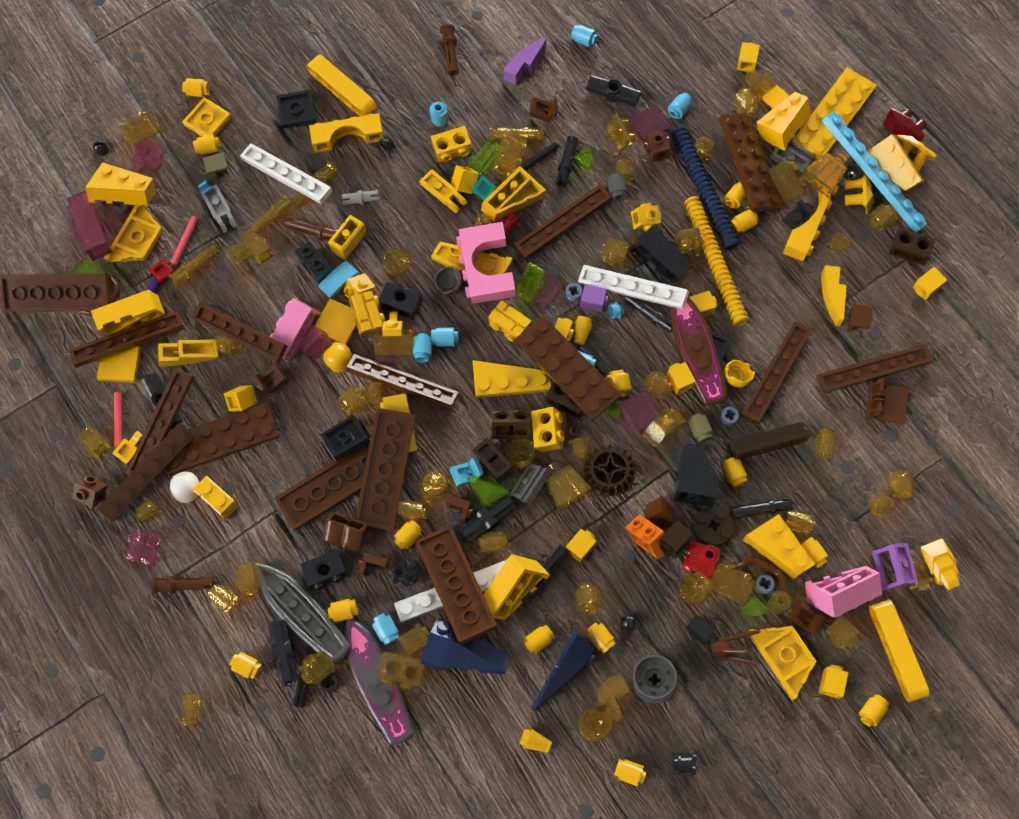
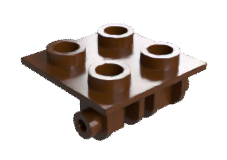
M878 379L876 383L869 382L866 418L905 424L908 388L888 385L884 379Z

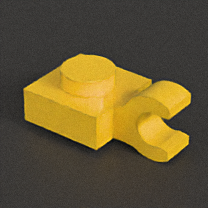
M390 312V320L384 321L382 328L383 336H402L403 321L397 320L398 312Z
M136 431L129 441L124 438L112 454L129 466L143 434Z

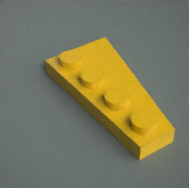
M439 242L431 255V259L444 266L457 268L460 274L463 275L462 270H465V264H461L459 253H463L462 247L458 248V245ZM480 252L474 259L473 266L479 273L484 275L504 274L512 264L513 258L507 256L504 258L498 256V254Z
M473 360L476 398L548 392L551 387L550 377L543 370Z

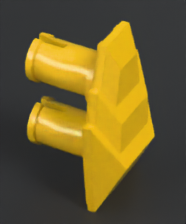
M897 135V139L907 155L910 152L916 154L912 163L918 172H920L926 160H936L937 155L926 148L921 142L915 140L913 136Z
M863 171L862 177L857 180L850 181L845 178L846 190L858 188L863 190L861 194H845V205L862 204L865 206V214L868 215L874 203V196L870 178Z
M943 539L920 547L930 573L934 574L936 584L944 585L948 590L960 586L958 579L959 571L956 566L958 563Z

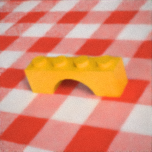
M379 113L351 117L344 120H334L327 123H316L309 126L315 153L333 150L336 141L346 135H357L363 138L367 144L384 139Z

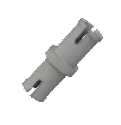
M378 189L364 192L358 190L357 193L342 194V199L350 198V200L343 201V205L357 203L364 205L365 202L380 201V196L372 197V195L379 194Z

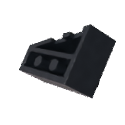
M653 225L643 232L628 248L629 252L635 251L641 255L643 262L649 261L655 265V270L672 283L679 280L693 264L687 254L676 248V244L668 240L662 231Z

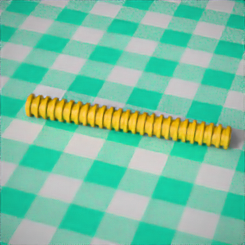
M690 197L684 202V206L688 211L700 245H702V250H704V255H706L718 289L721 290L720 294L723 295L722 299L725 300L724 304L727 305L726 309L729 310L728 314L731 316L732 324L734 326L743 325L749 318L746 316L747 313L744 311V306H741L743 303L740 301V296L718 246L716 237L711 226H709L710 223L707 221L708 218L705 216L706 213L699 197Z

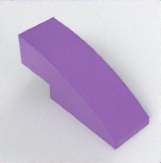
M547 38L538 39L517 53L504 68V80L517 85L524 72L531 75L546 50Z

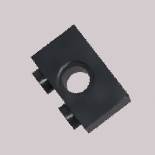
M310 241L295 251L300 264L318 285L333 271L329 263Z
M387 282L378 299L380 308L389 312H398V315L413 321L423 302L421 294L417 290H408L396 282ZM399 298H405L404 301H397Z
M338 549L300 564L308 587L311 590L315 589V591L325 588L326 584L332 581L334 583L340 582L345 579L344 576L349 575ZM325 567H329V573L325 576H322L320 574L321 570Z

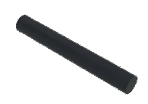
M553 142L519 166L524 170L528 169L556 150L558 145L556 142Z

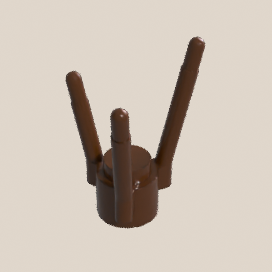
M757 629L729 637H719V641H713L712 644L713 657L720 658V660L757 666L755 661L732 657L731 653H748V650L732 649L731 644L727 642L759 634L761 630Z

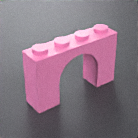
M503 222L459 229L460 236H457L456 239L458 248L462 247L463 253H459L461 264H465V270H462L464 281H468V287H465L467 298H471V303L475 304L515 297L512 272L488 276L479 273L473 266L474 259L480 252L506 246Z

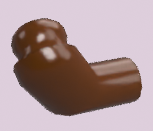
M560 412L563 417L561 430L565 437L572 439L577 436L578 430L568 423L569 413Z

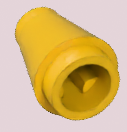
M584 316L577 317L574 324L575 344L585 345L593 326L592 319Z
M525 728L519 744L523 745V748L548 753L552 741L532 728L530 730Z

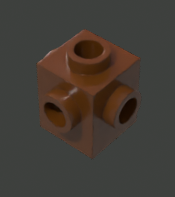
M664 130L660 132L654 131L647 135L644 149L646 153H649L652 162L666 159L670 156L671 141L669 136L666 137Z
M88 474L75 482L73 498L93 508L104 501L107 484Z

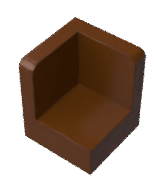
M854 304L849 312L847 331L851 332L853 327L869 329L873 308Z
M660 496L646 505V519L663 530L674 523V509Z

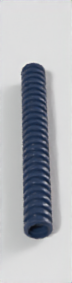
M677 127L672 131L671 136L676 142L675 144L687 169H689L688 172L691 174L700 197H702L706 210L709 211L708 214L711 216L713 225L718 230L717 233L720 235L724 248L726 250L734 249L740 244V240L737 239L738 236L735 234L730 220H728L729 217L726 215L721 201H719L720 198L717 196L712 182H710L708 173H706V169L701 159H699L700 156L697 154V150L689 133L686 131V127Z

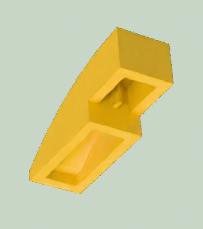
M825 265L821 273L822 294L831 319L835 326L840 327L844 320L847 285L839 284L840 267Z
M178 340V343L158 344L159 367L194 364L218 358L217 340Z

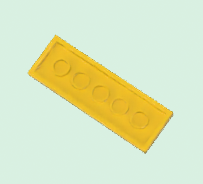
M846 68L792 142L815 155L814 161L820 164L823 157L827 155L837 141L836 137L822 120L830 113L835 112L841 116L843 123L848 126L873 93L877 84Z

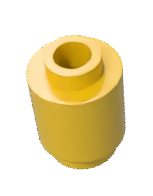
M187 78L183 82L182 89L186 96L205 97L209 95L210 85L204 79Z
M214 134L199 137L193 141L197 155L219 152L218 148L221 147L219 138L215 137Z
M742 183L734 184L725 195L724 200L729 208H739L747 198Z
M747 209L733 217V220L730 222L735 233L738 234L756 226L759 217L755 211Z
M732 457L724 461L722 469L733 488L748 482L747 474L740 459Z
M413 520L409 523L406 522L394 535L396 539L394 543L402 550L404 548L409 549L415 543V540L421 536L420 533L423 530Z
M813 537L801 544L815 563L814 566L820 568L828 562L826 560L828 554Z
M349 598L332 602L331 607L328 608L329 618L333 619L335 623L353 619L354 616L359 615L356 600H350Z
M594 623L587 629L589 632L586 635L587 638L603 654L616 644L613 640L614 637L602 623L599 625Z
M547 625L540 626L525 637L526 642L524 645L530 653L535 652L538 654L552 643L555 636Z
M243 652L235 654L230 662L231 670L247 679H256L262 668V664L258 660Z
M877 694L870 697L859 712L860 720L869 727L872 725L877 726L888 711V701Z
M619 759L614 775L619 777L618 779L638 786V783L643 784L646 771H643L644 766L627 759Z

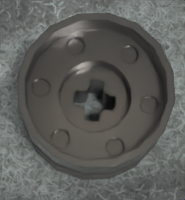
M648 655L640 659L633 672V688L637 696L644 702L653 705L662 704L673 695L677 682V673L672 662L660 655ZM653 677L657 678L656 686L652 685L651 680Z

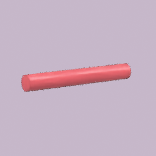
M191 217L170 262L171 265H178L199 220L197 217Z
M121 392L114 393V448H117L122 442Z

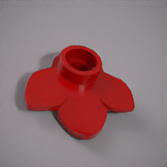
M700 542L688 544L686 550L690 555L684 560L683 569L693 572L698 571L701 581L708 580L715 573V564L720 559L719 549L713 545L705 546ZM708 551H712L714 554L711 559L706 557Z

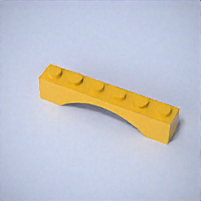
M826 156L823 157L814 178L818 191L817 210L807 222L792 230L783 254L804 261L806 255H811L814 248L811 245L812 240L816 241L820 230H817L819 225L823 226L826 215L823 214L825 210L829 211L833 201L830 200L831 195L835 196L839 186L836 183L837 180L841 182L843 178L842 168L845 163Z

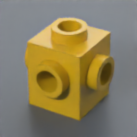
M642 204L631 211L634 230L644 229L646 231L652 225L656 227L661 223V212L658 209V205Z

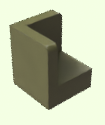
M224 152L203 158L206 173L211 182L218 180L216 172L228 169V161Z

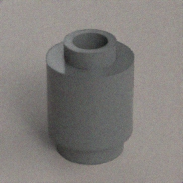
M619 173L611 174L607 179L609 193L613 201H623L627 198L628 193L625 178Z

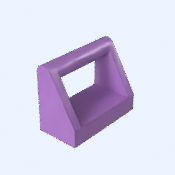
M908 543L891 544L872 552L876 570L880 573L882 591L918 583ZM886 553L890 554L897 582L891 584L888 583L881 557L882 554Z

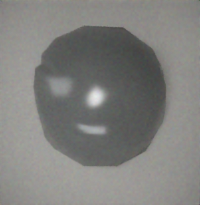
M446 266L437 272L434 284L439 292L450 295L457 292L462 286V276L457 268Z

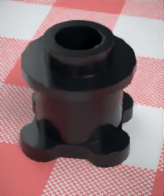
M402 561L400 565L393 568L392 581L395 584H398L400 581L404 586L410 587L418 579L417 570L407 567L408 563Z
M677 753V757H673V770H677V775H680V773H690V776L696 775L695 753L690 754V756Z

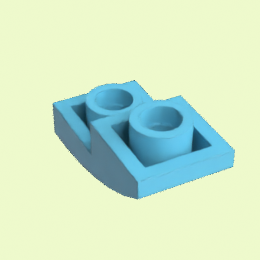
M345 261L336 267L318 287L329 298L333 299L346 284L347 279L357 276L359 272L348 261Z

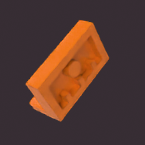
M638 515L625 527L634 543L657 559L664 555L660 548L661 543L659 542V539L665 534L662 529L641 515Z

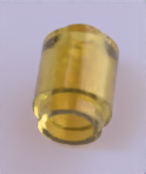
M821 428L819 432L815 433V452L817 457H833V452H835V433L831 432L829 428Z
M411 500L400 501L397 516L405 520L421 522L422 519H426L428 508L421 502Z
M789 510L785 519L789 529L806 535L809 531L813 532L816 524L812 515L797 510Z
M501 531L482 535L483 537L478 538L481 553L490 554L503 551L505 546L508 545L506 533L502 534Z
M215 584L207 593L209 601L224 613L233 611L238 604L237 596L223 585Z
M785 591L773 593L767 602L769 610L774 614L784 613L791 606L789 594Z

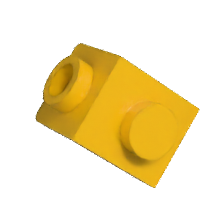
M364 273L347 279L343 292L350 299L352 295L368 291L373 292L375 285Z

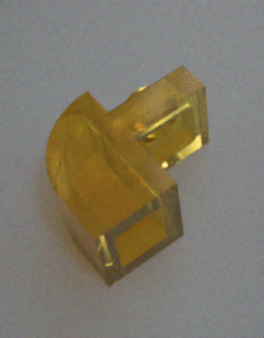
M255 233L240 235L242 243L234 245L228 251L235 264L252 255L258 265L274 256L271 247L265 239Z
M673 407L665 409L653 420L642 435L657 448L666 442L673 431L681 427L686 419Z
M621 672L606 679L601 684L597 693L598 707L607 705L608 708L605 709L609 720H614L615 724L624 719L616 700L630 692Z

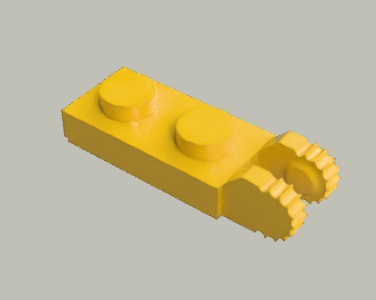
M432 169L419 181L421 186L444 205H447L454 213H457L459 208L451 201L453 198L463 206L467 203L466 199L451 184Z

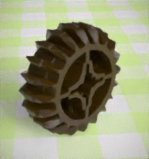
M611 444L608 449L602 445L601 451L595 448L594 454L589 453V459H586L584 462L587 466L583 467V471L586 472L584 479H590L587 485L591 486L594 484L592 491L595 492L597 489H600L599 495H602L603 491L607 492V497H610L611 492L618 496V490L625 493V487H631L630 482L635 480V477L632 475L636 474V470L633 469L635 462H629L632 456L628 455L625 457L626 449L619 452L620 447L617 446L616 450H613ZM607 458L606 463L595 466L599 460ZM613 458L620 461L624 468H622V466L616 465L614 463ZM609 463H610V468H612V473H611V475H610V478H609V473H607V468H608V466H609ZM594 473L604 477L606 483L601 482ZM625 475L621 481L612 484L613 478Z

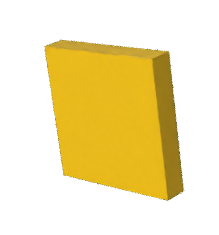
M204 97L182 123L201 137L212 134L216 137L232 118V115Z
M329 299L312 330L330 340L347 345L357 325L350 307Z
M136 346L100 359L96 379L98 381L136 383L141 347Z

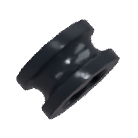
M384 135V139H380L378 142L389 153L391 148L394 149L396 145L388 135Z
M327 673L320 678L319 685L323 691L333 693L338 689L339 680L334 674ZM329 678H333L334 685L326 689L327 686L324 685V682L328 681Z

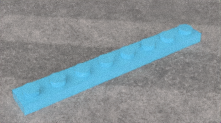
M835 112L827 115L822 122L913 232L916 233L927 224L923 215L915 210L912 202L901 193L899 186L891 181L889 174L882 170L877 160L866 151L865 145L857 140L850 128H847L841 116Z

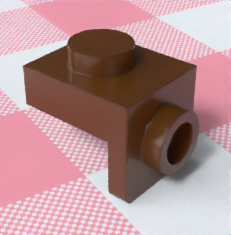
M534 97L531 100L529 115L549 122L558 113V100L553 99L549 103Z
M274 364L263 375H255L253 377L257 388L262 392L273 393L288 380L279 364Z
M448 495L445 502L447 508L463 512L461 523L466 524L467 519L471 520L473 514L471 502L464 500L465 498L460 495Z
M374 553V556L364 554L363 559L359 560L358 570L362 577H366L369 566L388 570L390 562L383 554Z
M802 601L796 602L787 617L802 631L813 634L820 630L825 620L823 615L816 614Z

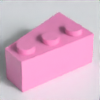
M293 298L287 303L284 315L277 321L276 329L270 335V337L288 345L283 359L287 360L293 358L304 342L302 340L303 336L307 331H312L313 322L322 313L308 304Z
M867 566L841 572L842 576L831 579L830 576L823 577L824 581L812 583L810 580L805 582L807 602L834 618L882 595L880 573Z

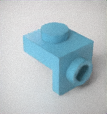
M476 457L472 458L468 463L453 466L449 470L456 487L477 482L483 475L482 465Z

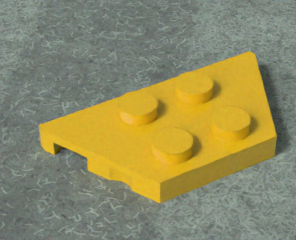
M135 205L106 253L104 257L106 262L146 261L163 229L143 205Z
M793 626L759 629L761 630L759 634L749 637L793 701L797 698L800 689L817 661Z

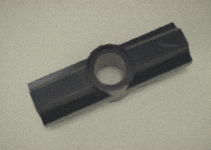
M593 75L590 76L586 87L587 91L605 96L609 102L620 101L635 107L641 95V91L623 86L617 79L608 81Z
M155 372L144 376L141 381L151 398L152 404L157 407L165 387ZM177 413L171 428H174L179 422H183L179 413Z
M505 494L492 505L485 506L479 510L472 520L459 529V532L468 543H471L485 531L489 532L494 529L501 519L516 509V506L510 497Z
M285 620L271 622L268 624L272 642L271 654L274 663L277 665L280 683L282 685L290 684L299 680L294 660L296 658L294 645L290 641Z

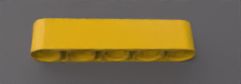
M319 54L306 65L307 70L314 78L360 117L370 114L377 108L375 101L322 55Z
M888 599L870 605V615L904 698L910 703L928 697L930 695L929 688L893 602Z

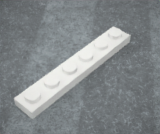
M251 143L240 155L244 162L321 205L332 193V189L328 185Z
M587 265L583 266L578 283L581 285L605 288L609 292L682 310L689 294L687 289Z
M506 560L473 573L482 592L489 588ZM435 588L394 603L401 623L443 607Z

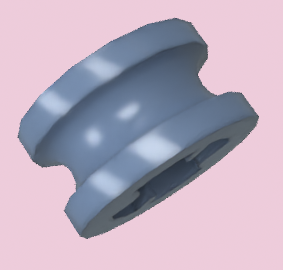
M577 283L569 284L566 287V298L571 302L579 301L582 297L581 286ZM573 289L577 290V295L575 293V296L571 295Z
M726 407L721 413V422L726 426H732L737 422L739 413L734 407ZM727 413L734 415L732 420L725 418Z
M761 575L755 581V589L761 594H768L774 588V580L769 575ZM761 580L769 582L768 589H765L763 586L760 587Z

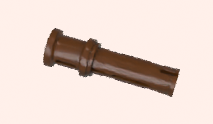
M444 24L440 27V32L443 37L441 41L442 46L445 47L448 74L456 76L459 74L455 49L457 39L454 36L455 26L453 24Z
M288 217L286 220V228L314 235L321 241L323 239L329 241L339 229L329 228L325 224L315 225L292 217Z
M153 576L151 590L153 594L158 592L174 594L180 590H214L215 581L213 580L215 578H176L174 576L158 578Z

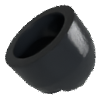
M98 140L93 144V149L98 156H104L109 152V147L104 141Z
M623 616L620 623L621 628L625 631H634L635 616Z

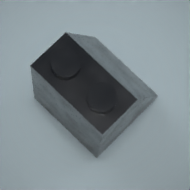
M696 444L684 445L679 459L673 501L705 507L713 506L718 493L704 448H699Z

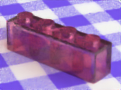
M86 190L68 197L69 206H67V210L70 216H73V219H71L75 229H78L76 235L79 241L83 243L81 249L84 255H89L91 260L94 261L113 253L96 205L93 202H89Z

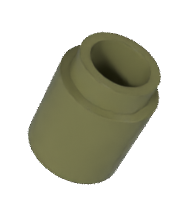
M698 413L690 417L691 420L688 424L695 440H698L699 443L711 440L713 438V430L706 415Z

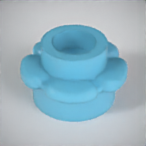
M614 301L613 304L608 305V314L611 319H621L624 313L623 306Z

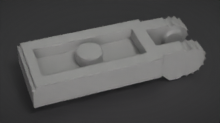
M217 184L211 186V191L205 195L202 192L201 194L216 223H219L223 233H225L227 228L222 222L223 219L228 217L231 226L234 228L237 227V224Z

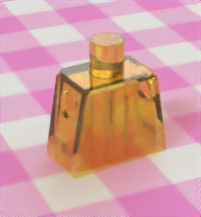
M826 153L805 168L802 178L829 198L847 171V166L844 165L847 157L842 153H839L836 157Z
M555 461L547 466L551 471V476L547 478L546 483L558 512L590 494V486L571 465L562 469L558 462Z

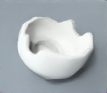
M183 471L176 474L170 482V491L173 497L181 503L194 501L198 495L193 489L199 483V480L192 472Z

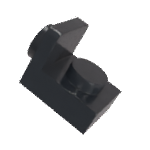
M800 200L797 206L782 221L794 230L807 222L812 217L814 210L808 203Z

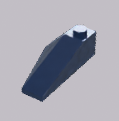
M437 618L430 632L421 663L439 670L460 668V671L467 672V669L479 670L481 673L505 674L511 656L479 637L460 645L451 623Z
M574 632L560 655V661L552 669L549 680L545 682L531 707L532 710L536 711L582 671L586 664L590 666L596 656L593 653L595 648Z

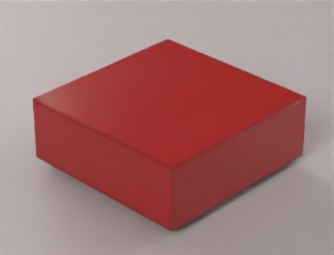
M164 259L149 269L160 285L175 275V272Z

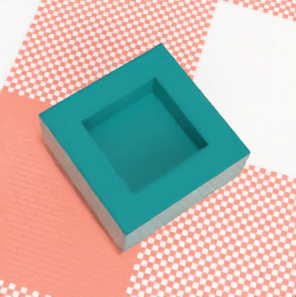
M482 175L471 191L484 201L495 190L496 186Z

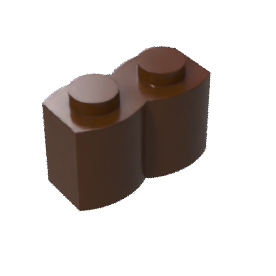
M331 512L326 518L322 539L331 545H341L348 551H359L364 545L368 525L362 521L350 519L343 514Z

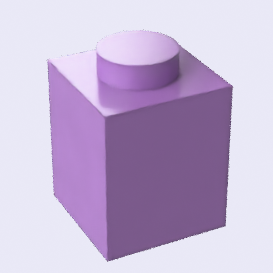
M585 284L580 308L602 313L603 307H607L609 296H606L607 289Z

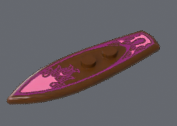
M688 296L683 310L670 307L673 335L683 362H686L696 381L694 385L704 405L718 404L727 399L728 394L717 350L701 311Z

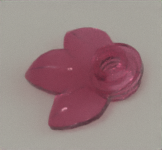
M140 141L135 145L134 152L136 155L132 159V164L138 172L145 167L150 170H159L161 167L159 156H162L166 151L159 144L150 145L145 141Z
M152 530L131 532L126 537L128 543L131 544L126 551V559L128 561L141 559L145 567L151 566L157 557L158 534Z

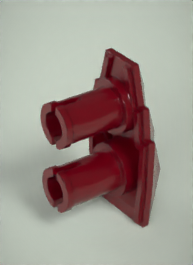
M891 108L882 125L895 135L913 136L915 140L922 142L925 137L922 130L926 128L927 123L924 119H917L914 123L910 118L912 113L908 109H903L902 112Z

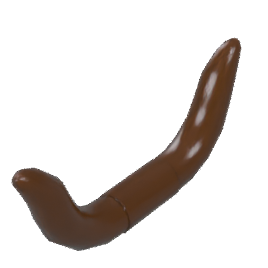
M110 274L109 282L113 287L110 301L113 303L119 295L120 288L113 274ZM91 311L77 312L78 314L92 316Z
M749 557L734 566L737 569L748 565L758 566L774 575L779 581V589L782 594H787L786 579L783 573L771 564L759 558Z

